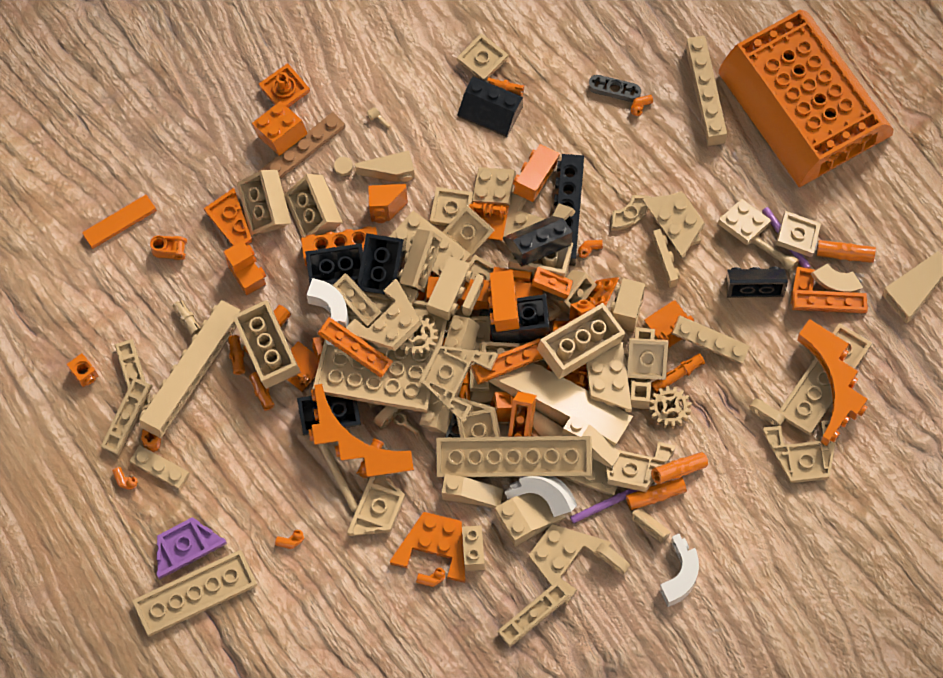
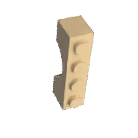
M635 328L634 338L654 339L655 329ZM631 378L630 399L632 408L648 409L651 379Z

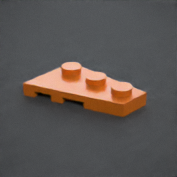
M234 188L204 208V212L232 246L242 240L246 246L252 242Z

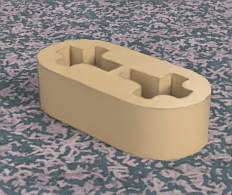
M755 398L749 405V409L754 414L773 426H781L785 420L782 413L760 399Z
M386 406L375 417L374 423L382 429L403 409Z
M601 543L595 551L600 558L619 573L625 574L630 567V564L604 543Z

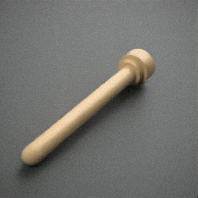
M758 237L752 241L753 244L781 261L784 269L792 272L799 261L796 257L785 256Z
M319 444L351 511L356 512L358 505L327 444Z

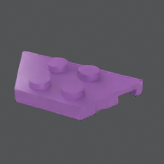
M193 517L157 535V576L159 580L227 544L226 540L216 535L208 527L200 524Z

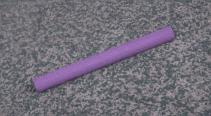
M766 207L762 212L771 220V225L779 233L781 224L771 210ZM790 250L794 257L799 259L798 262L803 268L809 269L811 267L801 253Z
M628 489L570 516V519L574 524L625 500L626 495L638 490Z

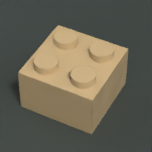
M625 278L622 279L621 284H617L615 301L612 302L610 312L623 330L634 332L644 299L645 283Z

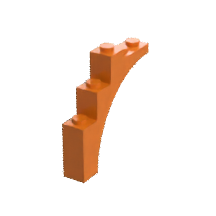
M809 319L800 331L797 341L809 349L818 359L827 374L831 386L833 399L832 417L821 440L822 444L828 446L831 441L834 443L840 435L838 430L841 426L845 428L851 418L856 420L858 415L863 416L868 408L866 406L868 399L853 390L858 381L856 378L858 371L843 362L849 353L847 351L849 343Z
M314 385L315 389L311 390L312 400L317 401L318 408L314 409L315 421L319 420L320 424L312 425V429L309 430L310 441H314L315 445L338 442L339 445L335 446L336 457H340L341 461L364 458L365 461L361 462L362 473H367V477L414 471L411 451L379 449L362 442L350 434L332 413L325 397L323 385Z

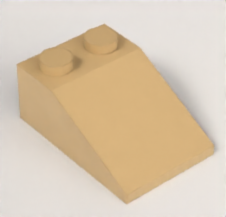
M526 493L513 497L495 507V515L515 547L548 529L552 524L555 525L566 518L564 514L554 517L547 501L535 493Z

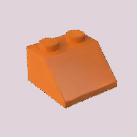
M406 184L368 186L371 222L384 223L390 221L408 203Z

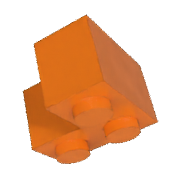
M242 240L223 251L228 268L246 296L266 285V274L262 267L258 268L255 264L257 260L250 245L246 246Z

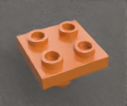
M288 63L259 83V88L274 105L281 101L284 105L290 107L310 92V88Z

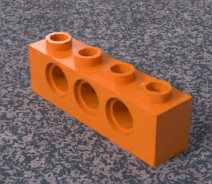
M366 226L359 230L346 229L338 233L326 232L324 235L318 236L311 234L301 238L305 266H307L305 251L318 250L317 248L321 245L326 246V248L337 247L338 243H344V246L356 244L357 240L364 241L362 249H364L366 233L377 235L376 227Z

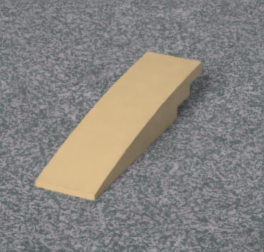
M534 363L489 380L490 383L514 397L518 391L537 395L536 411L562 427H565L573 415L589 423L614 447L633 416L616 406L612 407L604 402L590 399L588 390L563 377L558 379L555 373Z

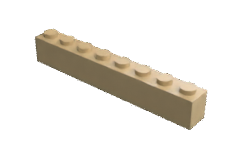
M222 300L212 308L211 316L208 320H204L198 335L195 334L189 348L182 352L179 363L173 365L168 379L162 381L157 395L154 394L148 408L141 412L139 420L142 429L162 438L227 342L228 337L231 336L237 327L232 316L240 313V309Z

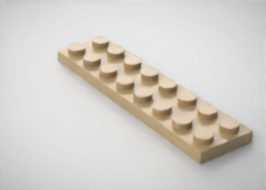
M592 436L436 438L437 477H445V474L461 477L592 476Z

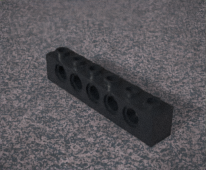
M562 154L561 161L558 160L557 172H560V178L556 177L555 189H559V194H555L554 206L562 204L575 210L572 217L569 216L565 222L573 232V248L569 266H576L584 155ZM569 173H570V174H573L574 176H573V177H567L566 174H569ZM567 190H569V191H572L573 193H572V194H565L564 192L567 191Z

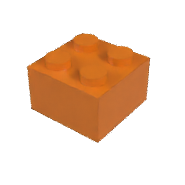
M281 101L252 122L257 136L279 156L308 134L303 121Z

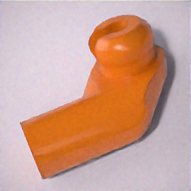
M652 95L635 98L631 106V113L634 116H640L643 113L644 105L653 103Z
M584 241L578 248V255L581 258H585L593 249H603V241Z
M121 467L112 470L119 487L128 490L136 488L138 481L135 477H125Z
M295 530L289 538L277 536L275 546L293 549L303 542V532Z
M436 568L435 572L430 576L418 573L416 583L434 587L445 579V571L442 568Z

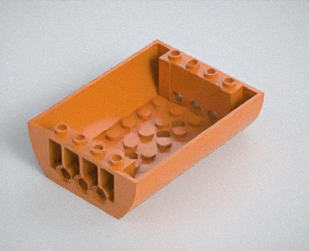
M798 10L738 43L729 52L720 66L718 74L799 188L893 136L894 131L890 123L812 16L805 10ZM791 54L794 58L786 60L784 55ZM801 68L804 73L796 74L794 69ZM822 97L825 102L817 103L815 98ZM831 111L835 114V117L829 118L825 113Z

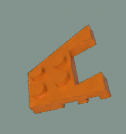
M423 512L391 558L390 565L408 568L413 550L452 559L447 579L465 583L462 521Z

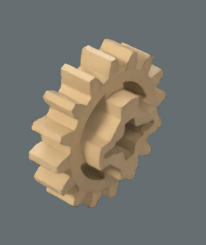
M420 316L419 319L422 325L408 338V342L405 341L399 347L400 350L405 349L406 355L412 352L413 357L416 356V353L423 357V352L430 354V348H436L435 343H438V329H435V323L430 324L429 318L423 321L422 316ZM426 331L430 333V338L426 334Z
M666 386V391L660 388L659 395L653 394L654 400H650L652 407L649 408V412L653 413L652 419H658L657 425L664 423V428H667L668 424H670L672 429H674L676 423L682 426V420L687 422V415L691 414V410L688 408H691L692 404L687 402L689 400L688 395L683 396L684 390L677 392V387L670 390L669 386ZM680 401H681V403H682V405H683V410H682V408L679 406ZM657 405L662 409L661 413L658 411Z

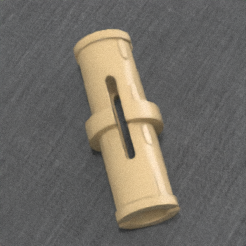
M183 300L175 302L172 308L178 314L181 324L185 325L192 337L194 334L198 335L201 327L195 321L194 314L187 309Z

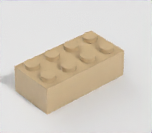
M414 210L389 236L404 239L407 242L404 257L407 251H410L412 245L410 243L413 233H416L417 229L432 231L440 236L442 241L431 272L433 277H440L449 256L468 263L472 259L468 251Z
M268 300L232 316L261 382L266 389L301 373Z
M604 303L540 339L537 350L558 379H561L620 344L625 332Z

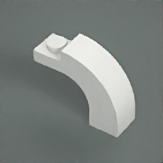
M312 278L307 292L308 304L327 309L331 314V318L346 328L349 322L348 312L341 293L331 284ZM326 340V344L334 346Z
M522 476L519 481L511 483L510 488L505 491L507 499L526 493H535L542 496L549 504L554 517L571 512L577 506L569 488L554 476Z
M680 534L672 536L671 543L681 562V571L675 578L660 584L659 589L667 607L682 601L691 592L696 583L699 570V559L696 549L693 548L688 551V543L685 538H681Z

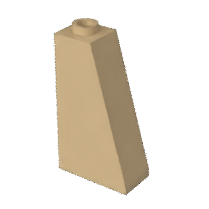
M937 251L884 289L882 296L906 324L910 322L943 279V255Z

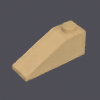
M409 151L355 163L357 175L393 182H408L415 178V171Z
M572 415L563 428L561 436H592V459L610 468L613 467L620 452L589 423Z
M445 474L442 500L495 508L502 502L504 489L466 477Z

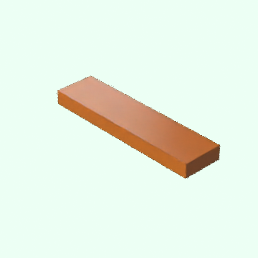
M147 194L83 231L82 234L91 248L94 249L157 210Z
M792 290L791 292L792 310L845 313L868 312L867 293Z
M328 317L317 333L380 378L383 377L393 362L330 317Z
M540 338L499 354L491 371L478 364L471 365L470 369L478 385L544 359L537 350Z

